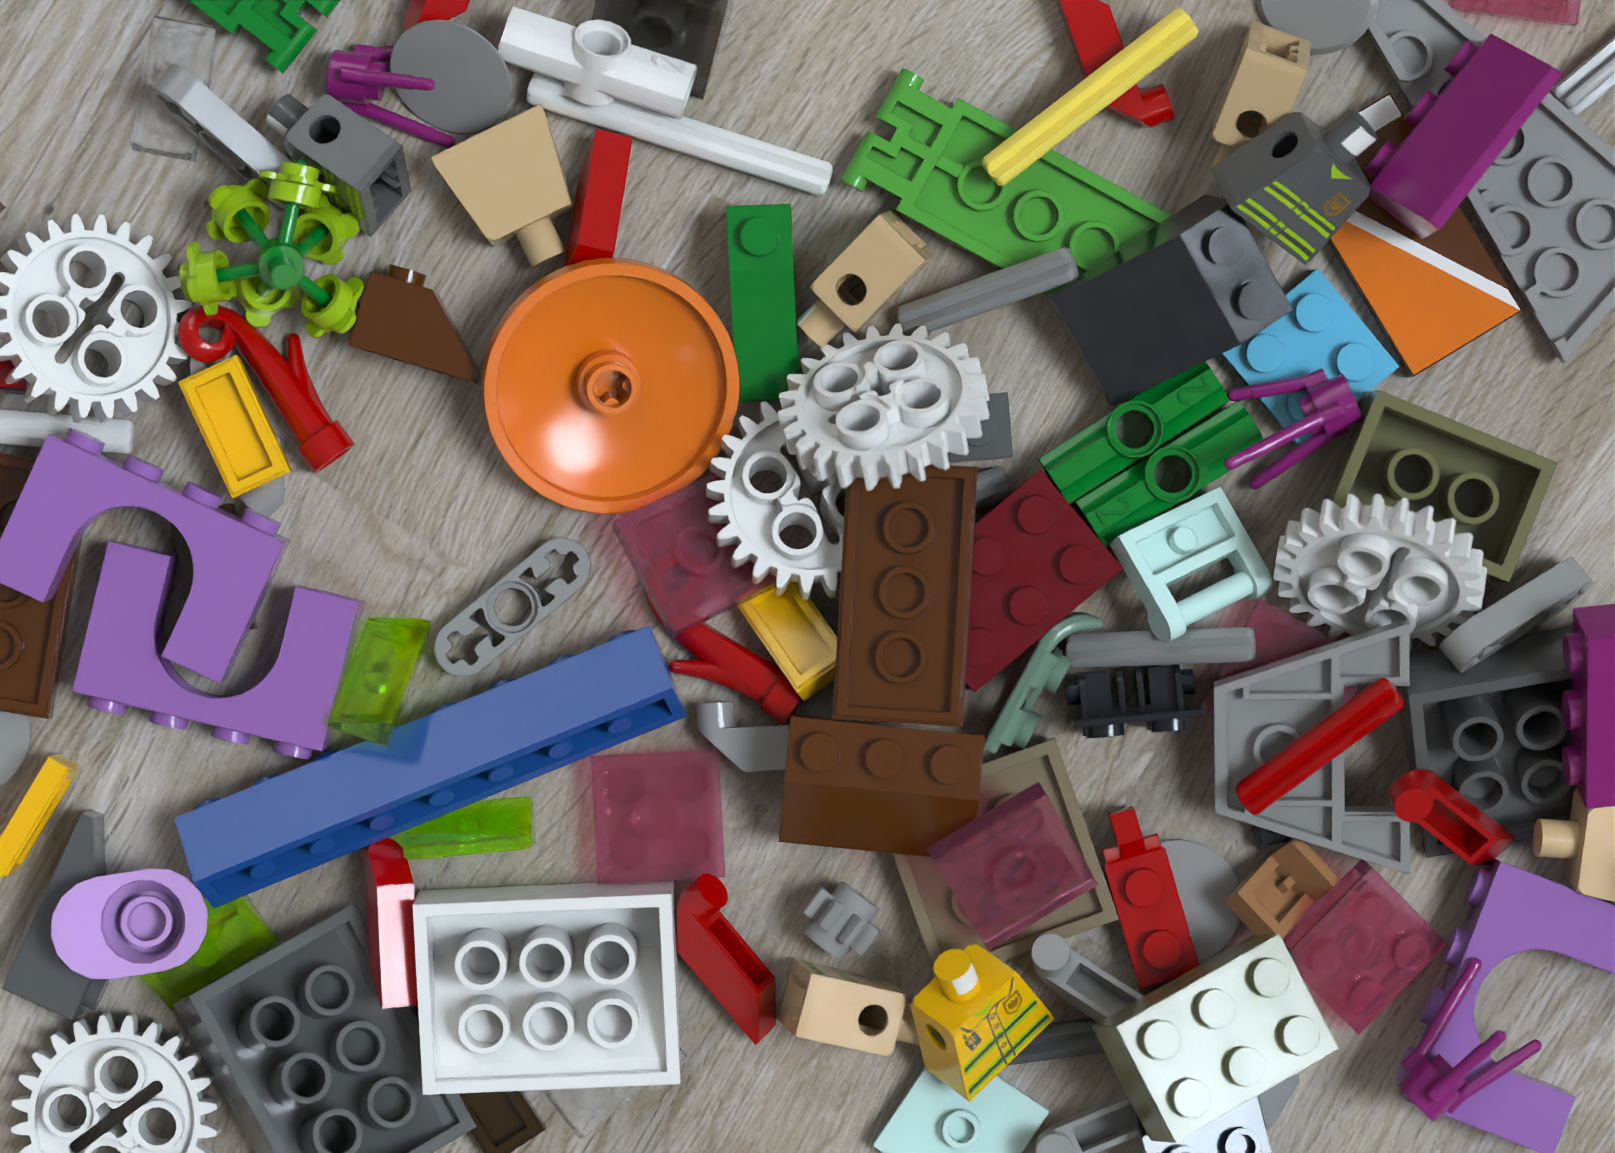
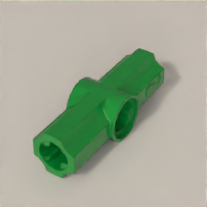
M1203 362L1120 404L1105 416L1039 457L1038 461L1055 488L1071 504L1142 457L1151 454L1156 448L1219 409L1230 400L1212 369L1206 362ZM1127 412H1137L1143 415L1151 427L1148 442L1140 448L1125 446L1116 434L1117 422Z
M1240 400L1236 401L1162 448L1154 450L1149 456L1077 499L1075 503L1091 531L1105 547H1108L1119 535L1152 520L1177 503L1189 499L1195 492L1231 471L1224 467L1225 459L1264 438ZM1166 456H1174L1180 459L1188 470V480L1185 486L1176 493H1168L1162 490L1156 484L1154 478V469L1157 463Z

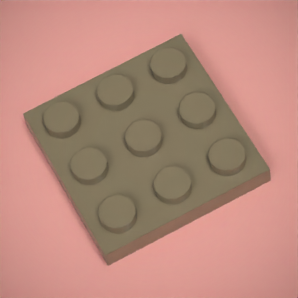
M1055 738L982 763L979 802L970 861L892 853L932 967L937 957L950 949L964 950L968 945L978 944L1002 961L1031 951L1036 939L1044 934H1058L1065 939L1119 920Z

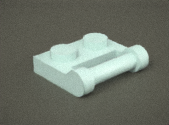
M1221 487L1119 535L1109 544L1148 611V622L1152 632L1163 643H1168L1184 635L1186 626L1244 597L1254 600L1269 593L1272 589L1273 582L1270 572ZM1225 558L1229 559L1234 568V575L1176 603L1168 586Z

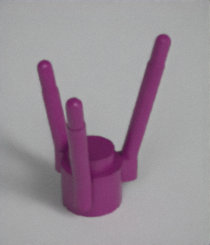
M356 44L353 52L334 50L327 74V94L338 101L346 102L345 106L360 116L369 117L446 148L455 146L456 140L454 137L371 103V100H382L385 87L431 91L435 87V82L430 78L387 72L386 63L377 62L390 60L394 46L375 47Z
M1323 368L1302 377L1254 384L1229 390L1227 397L1231 401L1257 399L1306 390L1309 395L1298 399L1305 417L1304 419L1228 457L1224 461V467L1227 470H1233L1311 431L1313 434L1311 437L1249 480V487L1256 490L1290 469L1327 442L1349 433L1348 426L1362 421L1363 418L1343 373L1328 380Z
M1479 958L1470 960L1416 1049L1400 1063L1409 1074L1398 1084L1399 1088L1433 1122L1446 1110L1452 1114L1466 1099L1522 1064L1523 1061L1539 1052L1542 1048L1541 1042L1534 1039L1468 1081L1464 1077L1506 1040L1504 1031L1497 1030L1455 1066L1440 1053L1432 1061L1427 1059L1481 969L1482 962Z

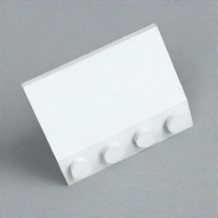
M674 880L419 891L413 903L423 1095L680 1084Z

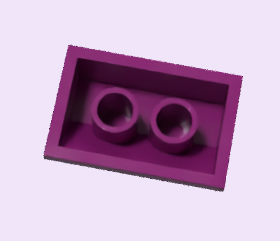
M1493 34L1488 35L1478 46L1468 39L1444 68L1452 76V79L1440 94L1435 96L1427 90L1404 118V121L1413 128L1398 147L1387 140L1363 170L1372 177L1369 182L1371 188L1368 197L1421 239L1440 230L1563 74L1553 66Z

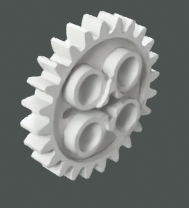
M72 214L65 220L63 232L51 219L40 227L41 240L31 232H27L18 240L23 254L10 249L0 258L4 267L10 272H0V293H2V296H0V338L3 339L4 346L0 348V361L11 359L15 366L4 381L7 384H12L25 378L30 385L25 393L24 401L29 403L40 395L45 394L49 397L47 404V415L54 416L60 412L66 404H70L71 417L74 423L84 420L91 407H93L99 423H105L113 418L114 404L124 417L130 416L138 411L136 397L147 405L160 397L154 382L166 387L176 380L175 373L166 363L180 364L188 358V354L184 349L174 342L179 340L178 327L180 322H177V316L191 309L193 305L190 301L174 299L172 292L181 286L180 276L166 278L162 272L172 257L170 254H165L152 260L147 253L151 247L153 237L148 235L134 245L129 242L130 223L126 221L110 234L107 233V223L104 215L99 214L95 217L88 229L85 230L79 215ZM71 260L80 261L91 270L93 275L92 288H83L72 280L69 273V263ZM114 274L120 275L122 284L93 318L92 324L94 328L78 338L63 364L58 363L55 360V354L84 320L86 314L83 310L101 297ZM122 300H130L142 309L144 315L142 328L133 327L123 319L121 314ZM35 309L43 310L55 319L57 325L55 338L45 337L35 329L32 322V313ZM86 349H94L106 358L108 363L106 378L98 377L87 369L84 362Z
M896 323L887 336H880L875 326H869L866 339L859 341L850 333H844L843 347L836 349L828 344L823 347L820 346L822 354L820 361L812 358H802L800 361L803 374H789L787 376L789 391L779 394L782 410L778 411V416L789 454H797L800 468L803 470L815 466L817 478L820 481L831 477L837 472L841 488L848 487L857 477L864 478L867 491H872L879 478L888 477L893 488H899L902 474L911 473L919 481L926 480V466L933 464L943 470L950 468L947 457L948 452L967 455L969 450L966 438H981L982 429L980 421L989 419L987 401L990 399L985 374H982L978 357L969 358L968 348L965 343L951 347L949 333L943 332L929 340L926 326L922 325L911 336L903 335L901 323Z
M764 401L760 404L761 423L756 424L743 415L739 418L738 428L743 437L742 440L725 434L722 437L721 447L731 459L718 457L711 460L710 471L724 480L707 483L706 497L722 501L723 503L717 504L708 510L709 523L716 524L727 523V526L717 534L716 543L718 547L737 543L738 548L732 556L731 565L737 568L751 560L755 564L752 574V583L755 585L770 573L777 576L775 585L777 595L781 596L790 581L799 582L802 600H808L813 583H822L828 597L833 598L836 593L837 579L841 578L844 517L837 511L836 505L846 498V488L840 487L837 472L831 477L820 481L817 478L815 466L804 470L801 469L797 454H794L808 490L811 493H817L822 490L820 512L829 527L840 539L838 544H831L823 532L821 520L812 501L809 498H803L798 501L801 485L800 478L780 451L783 447H787L782 434L779 416L772 406ZM769 470L777 473L783 479L784 486L774 493H761L751 485L750 478L759 471ZM798 525L808 529L813 535L814 541L806 548L792 549L781 541L779 534L788 526Z
M1348 494L1346 507L1340 508L1331 500L1325 499L1322 503L1321 514L1304 508L1300 522L1290 520L1287 523L1285 536H1280L1273 578L1280 581L1279 597L1291 598L1289 611L1291 613L1308 612L1306 622L1308 627L1324 623L1330 625L1328 637L1331 639L1340 636L1344 632L1354 636L1409 618V650H1411L1414 638H1419L1431 647L1435 646L1438 632L1449 636L1458 628V624L1462 625L1473 617L1474 612L1481 611L1487 567L1482 566L1483 551L1471 549L1473 535L1471 533L1454 534L1456 520L1453 518L1437 523L1432 520L1433 507L1427 506L1418 513L1409 511L1407 498H1401L1395 507L1385 505L1381 494H1374L1371 505H1362L1357 497L1353 494Z
M110 1012L99 1016L97 1032L94 1033L87 1021L82 1018L73 1023L74 1042L61 1031L50 1037L57 1053L56 1055L42 1049L33 1053L31 1057L42 1070L41 1073L24 1072L19 1076L18 1080L25 1087L32 1090L31 1095L17 1097L11 1104L12 1107L28 1113V1119L11 1127V1133L30 1136L31 1143L19 1153H76L70 1148L71 1143L76 1138L105 1118L110 1113V1108L116 1109L153 1081H160L162 1083L163 1089L160 1093L126 1117L123 1121L124 1126L121 1124L115 1125L77 1153H96L100 1146H111L121 1153H214L200 1141L202 1138L215 1137L221 1131L220 1126L205 1120V1114L217 1110L221 1106V1100L203 1098L201 1092L215 1078L213 1075L195 1076L192 1071L202 1058L200 1051L184 1058L178 1053L185 1035L179 1033L166 1043L160 1040L162 1021L158 1019L145 1032L138 1031L137 1014L130 1013L125 1017L121 1029H116ZM123 1056L129 1058L135 1064L138 1070V1079L134 1087L123 1088L117 1086L111 1080L108 1066L112 1057ZM71 1094L83 1101L87 1114L83 1125L73 1126L61 1119L58 1113V1101L61 1095ZM160 1107L168 1110L173 1115L176 1121L174 1137L161 1139L149 1131L146 1125V1116L149 1109Z

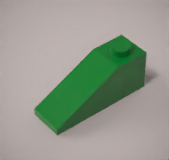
M791 204L726 206L732 335L739 371L738 403L780 401L779 394L789 391L787 376L789 374H799Z

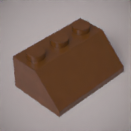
M791 714L779 842L970 861L979 802L985 735L979 732Z

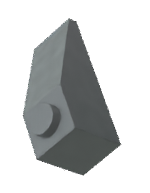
M95 810L81 813L2 989L70 1020L82 1015L86 1007L93 1011L96 1010L105 994L110 979H90L72 971L59 958L51 939L52 915L61 897L76 884L94 877L106 875L103 814Z

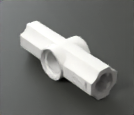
M517 7L512 8L507 18L498 52L505 63L563 81L566 92L574 100L585 105L605 106L619 99L678 119L682 118L697 72V65L632 45L628 33L622 27L610 21L588 20L576 27Z

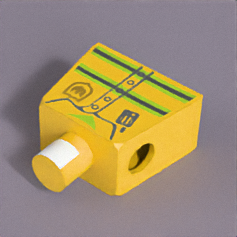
M978 944L968 945L964 950L950 949L940 954L933 966L936 977L914 997L911 1004L921 1053L927 1071L969 1102L1054 1020L1052 1013L1020 975Z

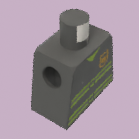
M286 94L271 108L266 118V124L284 137L283 143L287 158L293 163L297 160H303L307 166L319 169L318 182L336 187L335 194L323 193L328 197L329 203L339 208L343 213H352L359 222L360 230L369 237L379 229L410 194L411 186L403 146L329 94L321 95L309 109L290 94Z
M1350 110L1327 132L1304 113L1292 112L1211 168V171L1230 208L1306 265L1369 196L1371 186L1355 158L1375 142L1378 137L1370 124L1355 110Z

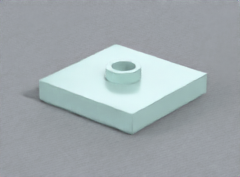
M924 1066L872 1145L882 1153H1022L1050 1111L1047 1107L999 1075L969 1102L927 1071Z

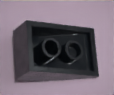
M1206 194L1048 297L1106 401L1111 406L1121 403L1241 345L1293 310L1244 219L1230 208L1225 198Z

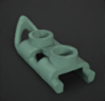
M1073 612L1042 636L985 739V749L996 753L1002 743L1007 746L1015 744L1025 749L1042 718L1040 714L1031 710L1043 688L1055 694L1073 661L1062 655L1063 651L1056 647V645L1074 632L1085 629H1101L1104 626L1102 619L1085 612ZM1032 688H1034L1029 699L1026 702L1025 700Z

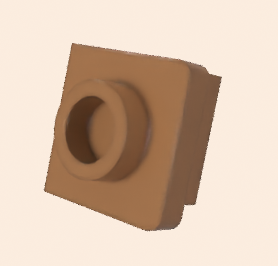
M1291 838L1265 856L1224 903L1255 935L1280 934L1283 939L1310 906L1329 893L1339 883V878L1324 863L1322 857L1315 850L1311 849L1305 841Z

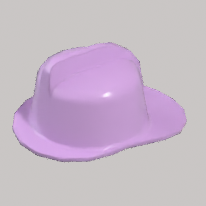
M143 869L98 876L76 884L61 897L52 915L51 939L59 958L72 971L90 979H118L161 972L184 964L199 950L207 933L208 910L202 893L187 877L170 869Z

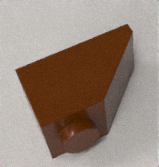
M391 264L389 265L387 275L370 271L349 345L360 350L477 384L480 370L439 294L432 289L423 287L427 275Z

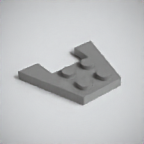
M1409 618L1214 682L1215 813L1410 875V822L1401 820L1396 815L1393 806H1345L1344 752L1257 815H1252L1246 810L1235 793V787L1238 782L1343 706L1344 686H1370L1379 678L1384 677L1394 686H1409Z

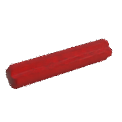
M1385 677L1379 678L1238 782L1235 787L1238 800L1252 815L1261 813L1401 710L1404 705L1401 694Z

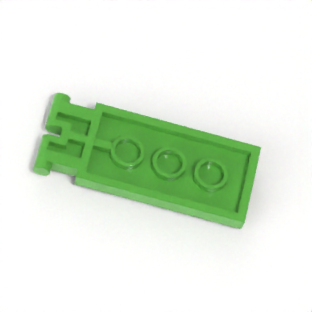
M904 68L899 72L875 116L876 119L896 130L892 139L889 142L867 131L840 179L843 183L860 192H863L869 182L901 200L896 209L897 213L1000 270L1059 248H1069L1075 258L1079 277L1171 217L1170 214L1052 149L1006 185H997L984 170L982 160L984 156L1018 130L960 98L956 100L951 109L919 91L924 79ZM1067 284L1044 291L1042 293H1044L1047 296H1050Z

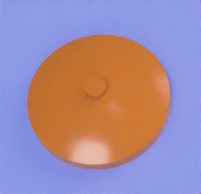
M600 258L571 264L550 273L525 290L513 302L497 325L487 348L482 371V401L485 417L496 446L507 464L517 476L542 496L568 508L591 513H625L648 508L668 500L695 482L711 465L712 458H716L721 451L722 437L724 434L729 435L732 429L739 400V371L734 347L722 321L707 300L686 281L668 270L650 263L624 258Z

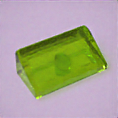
M368 618L328 719L327 727L381 745H389L426 649L431 621L421 618Z
M527 796L481 800L404 831V858H408V861L530 849L537 842L533 801Z
M248 895L241 896L216 908H213L203 896L208 910L207 933L199 950L182 965L166 971L142 974L143 978L170 1010L175 1008L173 1003L223 976L276 940L274 933Z

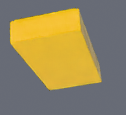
M238 355L178 382L232 499H236L293 472Z
M771 574L734 602L798 695L805 701L835 680L837 636L810 597L808 600H802L799 582L790 581L786 590L780 596L776 594L775 589L777 576Z
M64 755L48 756L0 837L1 878L18 873L80 770L77 768L79 766L77 763Z

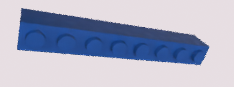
M649 625L636 631L627 630L617 633L609 638L606 643L580 654L560 656L551 661L547 667L518 679L509 678L501 680L492 685L488 691L459 703L450 702L434 708L429 715L400 727L391 726L375 732L370 739L341 751L332 750L321 753L311 763L284 774H272L262 777L252 787L225 798L205 800L195 806L193 811L175 817L174 820L193 883L210 905L216 908L687 717L664 653Z

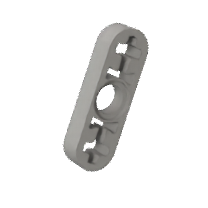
M171 64L150 89L152 97L166 112L247 182L254 178L261 179L258 177L260 170L279 173L281 162L293 163L200 80L185 69ZM261 179V180H263V181L266 183V185H267L268 188H269L271 181L265 180V179ZM272 202L274 205L285 210V205Z
M556 538L544 543L439 631L434 644L435 657L439 665L446 672L459 677L471 676L484 670L585 586L592 570L591 558L587 550L577 541L568 538ZM556 550L561 555L574 552L579 559L573 566L577 578L570 584L567 580L559 578L548 585L545 590L554 595V599L544 606L538 590L531 583L523 580L521 575L531 568L535 578L539 579L552 567L551 561L547 557L552 551ZM510 588L520 589L525 592L532 605L529 618L518 626L504 624L495 612V603L498 596ZM482 608L488 624L495 631L504 635L505 640L498 646H495L492 636L488 635L474 648L475 653L479 657L474 664H471L466 659L453 662L448 655L454 648L450 636L458 631L460 635L465 637L479 629L482 624L474 620L472 616Z
M1570 557L1471 617L1441 643L1440 649L1456 669L1463 673L1565 610L1592 586L1593 581L1576 560Z

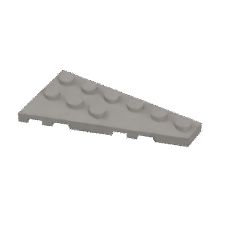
M1379 0L1374 20L1366 31L1411 109L1427 90L1435 96L1440 94L1452 79V76L1444 68L1468 39L1478 46L1486 38L1443 0ZM1548 93L1464 199L1560 362L1565 363L1615 306V150Z

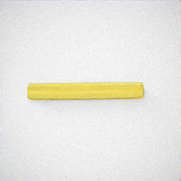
M1181 8L1173 10L984 156L982 160L984 170L997 185H1006L1194 40L1199 32L1194 21Z

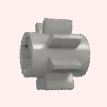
M844 881L839 883L833 893L820 885L803 908L802 912L812 919L803 933L840 961H842L851 948L863 956L881 933L880 929L871 923L880 909Z

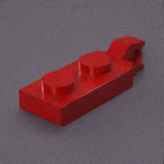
M1129 806L1108 813V817L1117 845L1102 849L1106 862L1103 864V868L1119 917L1138 987L1143 988L1178 978L1199 966V962L1164 846H1161L1157 833L1145 837L1142 836L1134 807Z

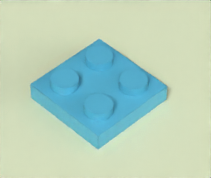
M1319 269L1313 271L1285 295L1293 309L1291 312L1241 345L1220 354L1246 386L1302 377L1323 368L1328 380L1343 373L1356 402L1400 367ZM1306 390L1257 399L1278 425L1284 429L1305 418L1298 399L1309 394ZM1310 431L1292 440V442L1298 446L1313 434Z

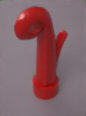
M199 305L189 310L181 318L178 327L179 342L184 351L193 359L201 362H215L225 357L233 346L236 347L259 379L299 444L297 452L313 474L320 472L354 447L355 443L338 420L333 422L321 403L306 367L299 335L291 333L287 337L286 361L275 346L257 328L249 325L245 318L234 310L218 305L217 314L207 316L203 306ZM207 326L219 330L218 342L209 344L203 341L199 335V328Z
M670 549L660 553L651 561L645 573L644 593L648 606L659 623L683 647L700 659H676L670 662L669 670L674 674L704 679L739 692L761 705L760 709L780 724L785 725L791 718V714L795 713L803 700L779 666L752 652L683 609V606L689 604L699 595L704 586L705 572L702 563L694 554L683 549ZM673 568H683L688 575L687 585L680 591L667 593L664 584L667 572Z

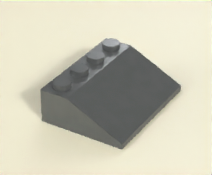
M1573 626L1525 634L1463 673L1456 669L1441 649L1409 655V686H1397L1404 704L1399 712L1409 770H1432L1515 837L1514 842L1533 839L1534 826L1538 818L1570 820L1573 793L1577 787L1576 785L1566 784L1562 768V749L1566 746H1572V730H1568L1565 725L1562 695L1564 691L1572 690V673H1568L1566 670L1562 644L1564 634H1572ZM1419 825L1426 858L1455 853Z
M354 904L173 1003L255 1153H434L477 1127L459 1093L423 1095L419 1021L410 1006L383 1009L380 1007L369 965L368 929Z

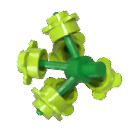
M297 160L295 163L281 162L279 173L260 170L258 177L271 181L269 188L263 180L258 178L251 179L245 185H221L215 188L208 198V202L212 207V219L207 223L206 231L214 240L227 238L234 243L253 241L259 249L257 257L253 263L230 266L228 258L222 250L202 252L197 241L190 242L186 248L188 262H183L180 266V283L183 293L188 300L199 302L207 316L217 314L218 302L230 300L231 297L237 298L246 311V322L254 328H264L270 323L271 317L282 309H294L298 305L301 298L300 288L305 292L301 302V311L309 319L305 326L306 333L314 339L330 331L343 334L356 321L360 308L358 298L365 291L364 281L357 276H353L345 283L334 274H326L313 282L303 274V257L322 261L328 265L338 264L345 256L343 247L347 240L354 238L359 233V222L352 213H343L339 208L329 203L328 197L323 193L335 194L336 187L318 182L320 170L307 166L303 160ZM267 195L269 201L285 205L280 235L272 239H268L263 233L270 221V210L263 201ZM299 208L304 209L303 213L297 218Z

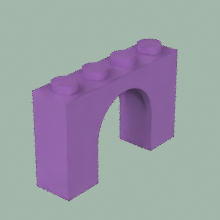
M70 427L66 436L59 433L48 434L0 539V583L41 602L51 600L58 589L80 538L96 518L113 508L123 506L141 507L154 511L169 520L180 531L188 544L193 561L191 591L161 657L218 683L226 680L289 545L290 539L277 534L281 523L248 508L245 509L242 517L218 507L222 496L195 483L187 481L184 489L181 490L160 480L164 471L162 468L136 456L128 454L125 463H122L102 454L105 443L80 430Z
M108 541L72 690L73 692L89 695L88 707L125 715L126 706L131 705L151 710L149 721L152 723L183 730L187 729L189 720L213 725L212 737L248 745L251 735L275 740L274 752L310 760L313 750L325 751L330 748L365 601L305 586H296L281 649L268 675L258 685L236 696L212 695L190 685L178 674L170 660L161 657L165 649L164 623L178 568L176 555L122 542Z
M1493 859L1487 866V869L1478 867L1471 878L1465 896V902L1471 904L1472 908L1464 929L1457 926L1454 927L1443 952L1442 962L1449 964L1441 988L1435 986L1430 988L1420 1012L1419 1022L1427 1024L1422 1038L1470 960L1479 958L1482 962V967L1427 1059L1432 1061L1440 1053L1455 1066L1481 1044L1474 1020V1007L1479 988L1486 976L1497 964L1514 954L1528 950H1549L1615 974V904L1580 894L1573 888L1497 859ZM1408 1046L1401 1062L1404 1061L1416 1049V1047ZM1488 1056L1464 1078L1467 1081L1495 1064L1496 1061ZM1401 1064L1396 1076L1397 1082H1401L1409 1074ZM1512 1069L1466 1099L1452 1114L1446 1110L1442 1115L1540 1153H1554L1576 1097L1563 1088ZM1401 1090L1400 1095H1402L1408 1102L1413 1103Z

